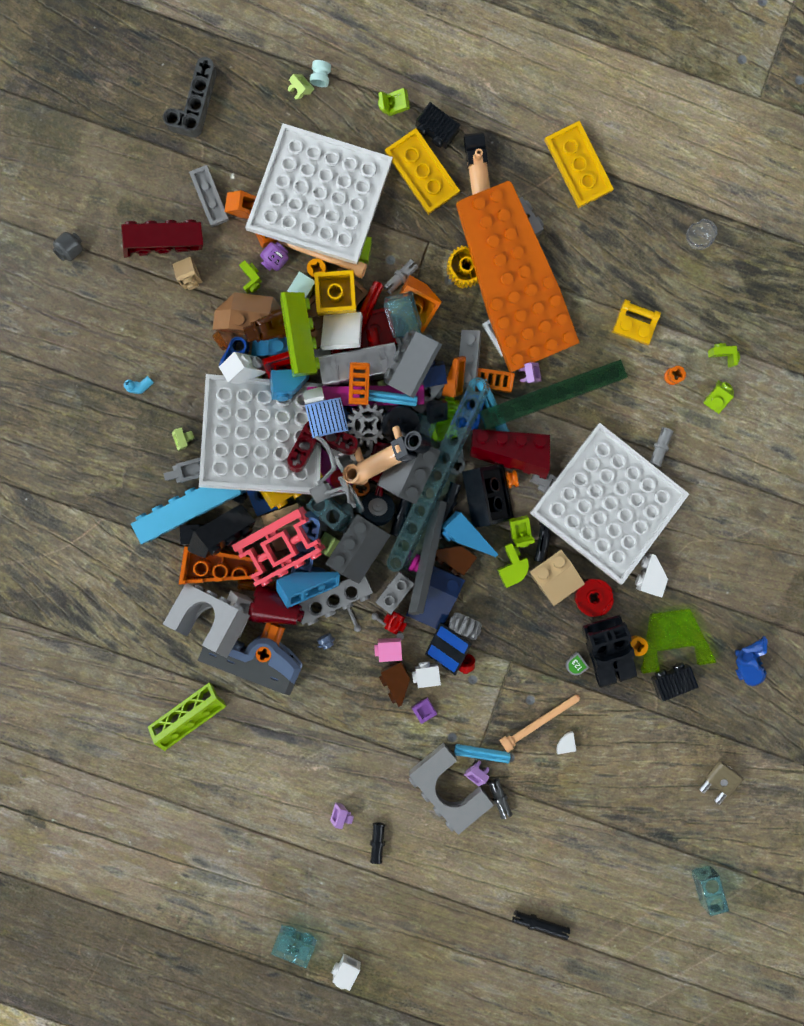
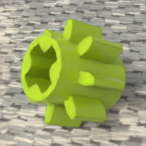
M445 396L444 400L448 402V418L450 419L453 418L454 414H459L460 401L455 400L453 397Z

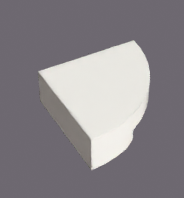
M573 731L567 732L560 739L556 748L557 754L576 751Z

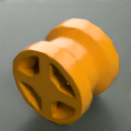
M312 259L307 264V272L312 278H314V273L328 272L326 264L321 259Z
M637 635L631 636L632 641H630V644L634 649L635 656H642L647 653V641Z

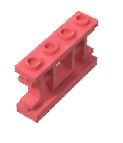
M303 506L231 545L235 552L238 551L240 559L249 554L258 571L250 575L251 579L255 581L253 583L254 586L261 584L263 587L273 581L272 577L277 575L280 578L289 573V568L294 566L297 569L306 564L304 560L309 557L314 560L322 555L321 551L326 547L324 544H321L320 538L311 542L302 527L303 524L310 521L305 515L307 512ZM297 518L300 520L293 525L297 532V535L290 537L286 529L281 532L277 530ZM264 536L267 539L260 543L264 550V553L260 555L257 554L254 547L248 550L245 549L246 546ZM282 536L291 553L278 560L269 543ZM302 541L306 550L313 546L315 547L314 550L294 560L293 557L299 554L295 544ZM269 559L273 568L281 564L282 567L264 577L260 576L267 571L262 563L263 561Z

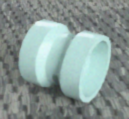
M315 60L312 62L313 74L310 75V83L317 87H327L329 85L328 74L331 72V64L323 60Z

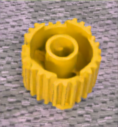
M461 245L460 248L457 247L456 250H453V254H450L446 271H448L449 279H452L451 282H455L454 285L462 289L468 288V286L471 288L472 285L478 284V279L469 248L466 245L464 247ZM463 264H466V266L470 265L469 270L463 269Z

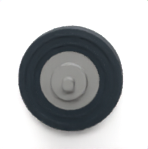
M371 492L362 500L364 512L361 513V516L376 526L385 525L394 515V502L385 493H383L382 497H379V494L376 496L374 495L375 492Z

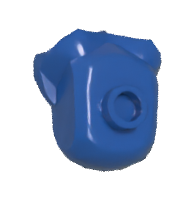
M762 636L759 641L742 648V650H735L738 667L735 671L739 680L744 679L745 683L749 686L759 685L766 679L767 672L764 666L762 667L763 663L760 659V656L767 653L768 641L766 636Z

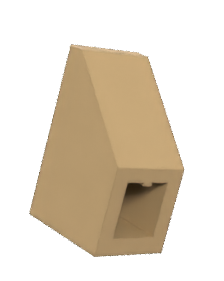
M191 257L173 263L176 279L184 289L192 290L202 283L195 262Z

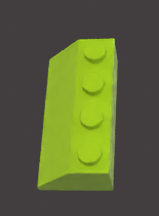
M281 292L280 302L292 376L300 377L316 374L317 369H320L319 358L314 355V349H317L315 337H311L310 330H313L314 327L312 317L308 318L307 310H310L309 298H305V294L302 292Z

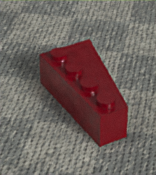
M190 219L177 223L175 220H167L165 223H157L151 220L143 224L127 221L125 224H121L124 258L131 257L130 253L147 256L151 251L167 254L171 252V249H175V252L178 253L199 251L203 248L201 222H196V220Z
M473 429L470 457L493 464L496 462L504 465L506 468H516L522 470L523 473L529 475L532 473L539 475V478L546 479L550 471V435Z

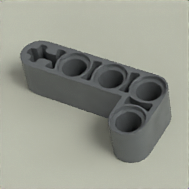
M202 57L196 63L184 111L170 108L164 112L163 120L171 132L189 137H198L202 133L217 76L215 66L210 58ZM200 86H206L204 90L198 91ZM196 104H200V105H201V107H200L199 109H197V110H194V109H193V107H194ZM172 118H178L175 123H170ZM196 123L194 128H188L189 124Z

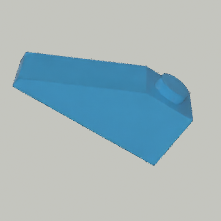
M456 511L442 524L443 532L441 534L448 541L452 540L488 555L498 556V553L461 512Z
M294 572L276 580V591L285 606L289 608L339 586L340 574L338 572Z

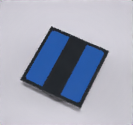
M440 623L425 655L456 675L461 664L466 659L472 643L443 623Z

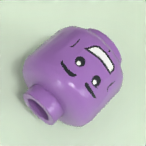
M270 242L260 254V257L263 259L261 264L269 271L271 269L279 271L289 260L287 255L289 252L279 242H276V244Z

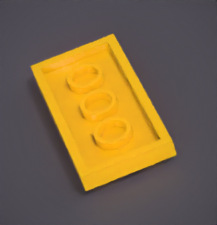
M580 120L545 137L544 141L578 208L614 190Z
M417 128L385 149L386 155L393 157L392 164L428 215L460 193V190Z

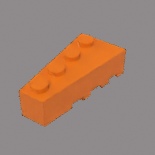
M188 544L184 546L179 584L251 579L250 575L258 570L249 554L240 559L238 552L221 550L215 556L210 555L203 558L188 551Z

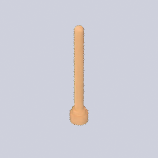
M278 241L285 247L342 268L354 270L355 277L362 279L365 275L367 264L361 261L356 265Z
M572 696L513 736L509 735L508 737L504 736L499 741L508 753L513 750L516 742L579 702L580 696Z

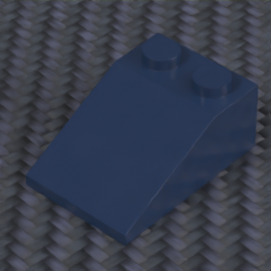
M433 566L424 613L411 615L407 611L406 616L438 629L440 623H445L465 580Z

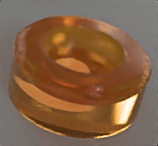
M219 331L214 333L212 337L222 351L226 350L228 344Z

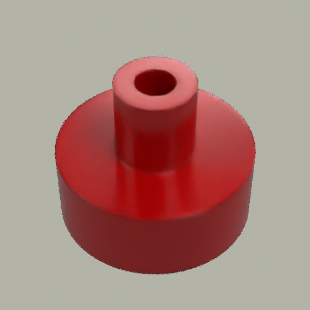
M340 470L334 471L330 476V482L335 488L342 486L340 481H338V477H343V472Z
M470 654L467 655L459 668V671L463 674H468L475 669V658Z

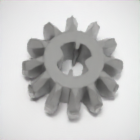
M458 612L453 614L448 626L457 634L471 640L477 639L482 628V624L479 621Z

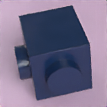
M434 359L422 382L424 388L447 384L443 360L435 361Z

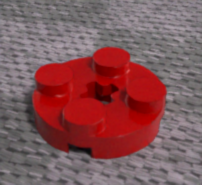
M589 578L585 580V585L575 592L574 601L577 608L590 617L602 616L609 612L614 603L613 591L609 584L600 579ZM598 593L597 598L599 600L591 603L590 595Z

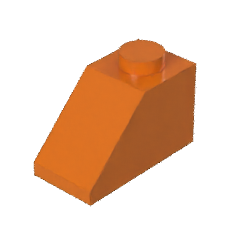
M242 190L228 192L224 212L239 218L248 219L256 196Z

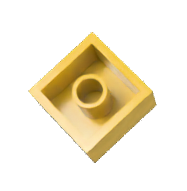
M354 270L314 273L318 316L357 312Z

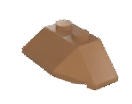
M235 292L215 310L213 330L245 334L243 327L249 326L251 322H255L269 315L272 311L280 309L281 306L274 297Z

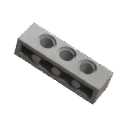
M366 574L359 584L347 578L340 581L339 586L299 603L302 606V610L305 611L301 622L302 625L305 623L308 626L318 622V618L323 615L326 618L336 614V609L341 607L343 610L354 606L353 602L359 599L360 602L370 599V594L373 593ZM350 586L357 589V594L353 597L349 596L346 592ZM332 594L338 595L339 603L332 604L329 601V596ZM312 603H320L322 610L320 612L313 611Z

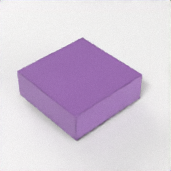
M428 697L411 707L421 724L437 715Z

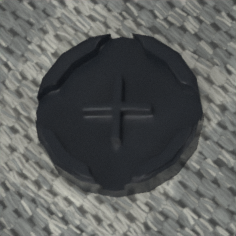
M396 406L388 410L383 416L381 423L382 432L390 442L395 440L392 431L394 426H399L401 432L406 434L410 431L419 432L421 428L416 412L406 406Z

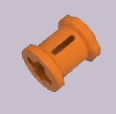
M681 366L670 368L664 374V379L669 385H675L686 377V372ZM676 372L675 375L678 376V378L674 379V375L672 373Z

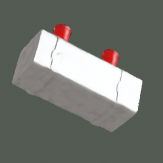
M371 328L366 330L369 347L342 352V349L330 350L331 354L318 356L323 387L349 385L350 362L370 363L369 381L385 379L386 370L389 367L391 368L394 363L393 357L396 353L395 342L380 345L378 328ZM354 370V373H365L366 370ZM354 378V381L365 382V378Z

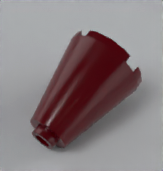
M259 584L253 595L255 596L254 601L250 603L249 621L297 625L298 621L302 622L305 611L302 610L301 605L296 604L287 608L275 590L266 585L262 587Z

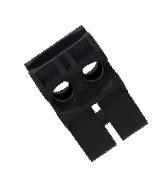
M620 615L582 626L583 635L587 641L586 647L600 688L617 683L616 674L620 682L637 677L634 663L635 653L630 644V641H632L626 623L622 622Z

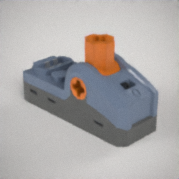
M266 623L262 635L254 639L248 647L244 646L245 643L237 640L227 658L204 646L198 658V661L285 695L292 693L303 665L299 658L280 642L285 627L275 623Z

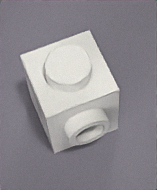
M420 662L419 666H415L416 671L412 672L413 683H417L418 688L441 685L438 663Z
M343 954L340 962H336L332 969L333 983L340 989L350 991L360 972L361 962Z

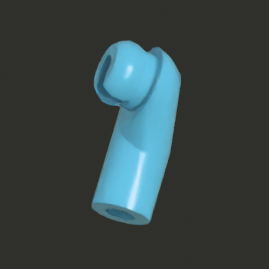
M146 376L141 382L129 379L124 382V388L129 393L142 394L154 382L149 376Z

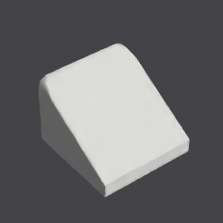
M322 387L303 392L306 405L325 400Z

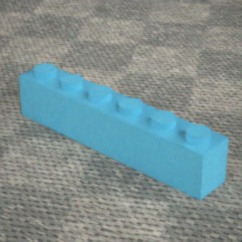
M193 487L185 491V496L181 498L176 496L168 500L169 504L166 506L158 505L152 508V513L148 515L143 513L135 517L137 521L131 523V526L140 544H145L245 493L246 490L201 487L196 489Z

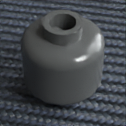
M63 232L54 240L53 252L62 261H72L83 250L82 240L76 233Z

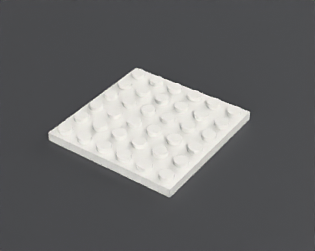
M283 123L245 227L246 231L357 265L393 157Z
M206 374L199 487L311 494L309 490L318 486L317 481L320 480L321 444L317 443L305 468L300 472H292L288 468L287 459L304 425L309 421L303 392L307 390V387H323V384L306 382L292 399L277 401L272 400L270 379L254 378L242 384L228 382L224 375ZM302 442L299 445L302 450H307L311 446L308 442ZM299 453L297 460L293 461V465L295 466L297 463L300 464L301 455Z
M598 423L530 514L618 584L622 585L680 508L689 493L605 426Z

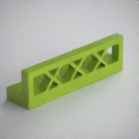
M210 682L148 726L154 745L166 751L227 707L224 700L217 696ZM209 691L211 696L206 700H202L203 695ZM195 703L193 709L188 712V705ZM179 714L177 721L171 723L173 716ZM164 725L162 731L156 734L155 729Z

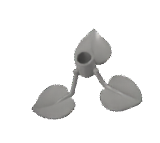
M319 436L314 437L322 443L331 462L330 471L321 480L317 481L318 486L309 490L315 503L317 504L333 496L346 494L347 503L351 504L354 512H364L363 504L355 490L349 483L347 484L342 476L338 477L342 486L331 489L329 483H323L336 470L337 463L329 444Z

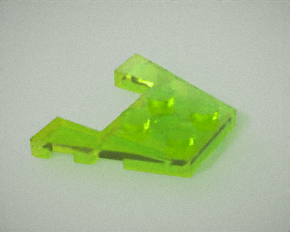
M689 608L650 614L646 636L648 651L643 655L642 674L660 671L657 651L694 646L698 665L716 663V659Z

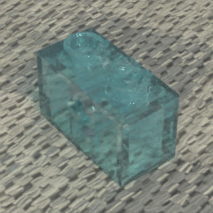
M281 925L271 954L307 968L317 939L309 933H300L291 926Z

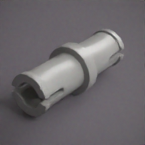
M410 259L400 270H396L394 276L383 285L385 290L392 285L387 291L390 295L402 283L405 284L409 275H412L419 269L417 264L409 268L413 265V260Z
M665 427L661 428L658 441L654 443L653 447L655 449L649 461L652 465L661 467L665 453L669 450L668 444L674 432L673 430Z

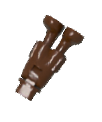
M282 308L272 311L269 315L255 322H251L249 326L243 327L247 341L252 342L256 340L260 342V340L285 338ZM313 322V327H314V329H313V330H310L311 332H314V331H315L314 322Z

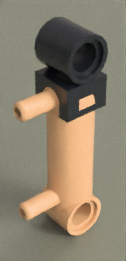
M484 132L464 135V148L472 195L490 188Z
M394 426L392 431L395 440L390 442L391 446L366 459L363 458L361 448L358 447L354 453L357 464L347 465L343 470V478L350 484L365 485L370 478L401 462L407 463L417 458V453L423 454L429 451L431 447L430 437L417 431H410L403 437L400 427Z

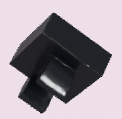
M446 400L428 401L427 421L430 424L448 420V402Z

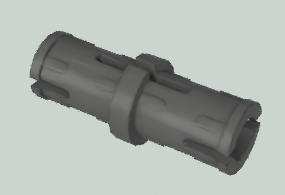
M499 778L493 779L494 782L490 780L488 785L494 797L492 800L497 805L501 819H507L506 814L508 817L513 815L507 802V794H504Z

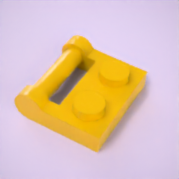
M625 299L612 333L649 345L661 312L656 310L653 312L631 304V301ZM627 310L650 318V323L648 324L626 316Z

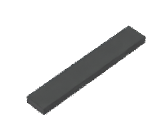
M442 500L432 503L408 611V614L411 615L424 613L447 502Z

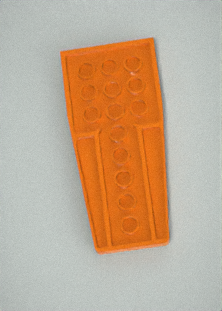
M506 181L456 203L457 211L487 314L509 372L525 367L524 364L537 362L579 344L580 342L560 287L513 184L510 181Z

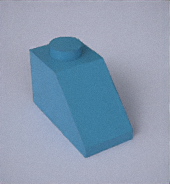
M286 337L265 341L260 340V342L252 341L251 356L267 358L288 352Z
M291 369L271 370L270 388L272 400L287 401L292 399L309 380L310 375L293 377Z

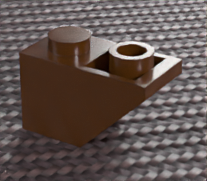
M461 545L437 549L435 560L441 565L445 562L451 566L448 570L456 576L459 574L464 576L477 559L475 555Z
M397 661L382 669L379 678L384 687L388 686L390 690L388 695L392 703H397L398 707L403 704L410 676L403 662Z

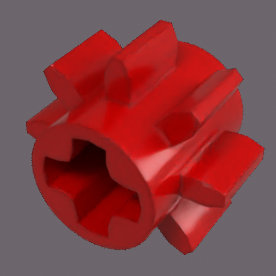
M395 611L391 615L387 613L383 620L386 623L384 628L397 635L398 631L403 632L406 628L407 623L404 622L406 617Z

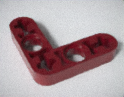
M309 421L304 425L288 456V468L292 472L302 471L317 443L322 444L312 437ZM346 432L334 433L337 437L334 441H328L326 435L321 437L332 449L346 455H352L357 451L358 441L356 437ZM302 442H308L311 446L307 450H302L299 445ZM352 442V446L346 448V444ZM299 453L301 455L300 464L297 463L295 466L293 465V461L297 460Z

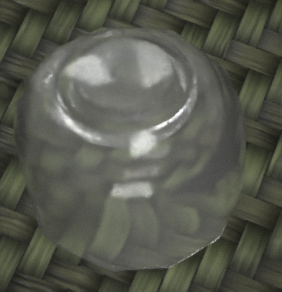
M701 219L698 223H692L686 232V242L692 249L705 250L711 247L718 235L717 226L708 219Z

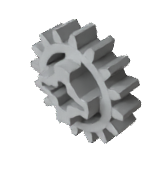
M368 403L364 407L358 405L359 409L357 410L352 408L354 414H348V418L351 421L347 422V426L351 427L348 429L349 434L354 433L353 436L356 439L359 438L360 444L366 440L367 445H370V440L377 443L378 437L384 438L381 423L386 413H383L382 407L377 409L376 403L372 407ZM379 418H380V427L378 428V427H377V422L379 421ZM356 419L359 421L357 428H355ZM364 422H371V425H365Z

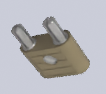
M719 761L705 777L706 781L699 790L705 793L711 785L715 786L721 793L714 801L720 805L727 796L730 797L744 778L731 767Z

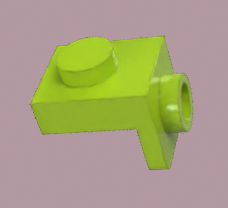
M405 88L388 94L383 91L378 93V106L383 113L392 116L410 109L408 93Z
M244 260L239 266L251 281L243 289L247 294L250 292L254 293L260 288L262 280L257 275L259 271L253 263L248 264Z
M726 343L715 344L713 348L708 350V358L727 357L728 368L737 366L740 361V353L737 351V346H726Z
M718 380L716 387L705 398L703 404L719 414L734 397L733 387L725 381L721 382Z
M456 418L430 424L429 435L436 442L460 437Z
M527 515L509 519L511 537L516 547H528L530 544L535 543Z

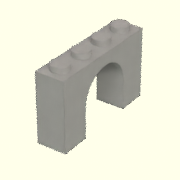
M186 583L163 625L187 637L200 614L207 609L213 608L215 613L214 623L202 646L227 658L250 615L243 612L245 608L236 603L231 606V601L221 596L217 599V594L209 590L205 593L203 592L205 588L195 583L193 586Z
M443 742L409 770V781L415 788L418 786L421 789L422 797L426 802L430 801L434 805L433 810L439 817L443 816L445 818V824L450 831L453 832L455 830L459 835L493 807L494 804L481 786L476 788L466 798L457 802L446 801L438 795L435 789L437 779L457 761L454 753Z

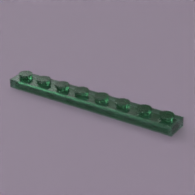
M620 359L480 411L479 414L487 431L619 382L628 376Z

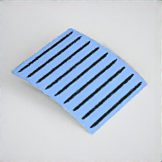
M341 397L305 405L313 438L349 431Z

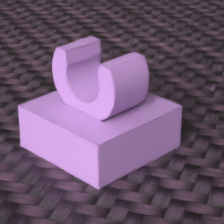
M539 363L524 364L525 367L518 369L519 372H526V377L520 379V382H542Z
M481 761L476 762L474 766L468 768L464 773V776L478 787L485 784L489 779L487 775L489 767L484 768L483 771L479 769Z
M335 802L330 821L335 828L343 829L344 823L352 824L354 816L351 815V812H348L343 804Z

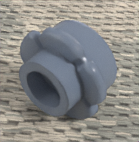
M330 633L317 639L318 648L323 647L324 650L334 645L333 641L335 638Z

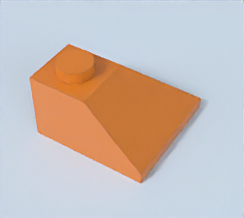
M409 275L389 316L423 333L442 301L426 283Z

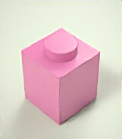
M401 638L378 639V645H374L375 657L379 656V662L402 661Z

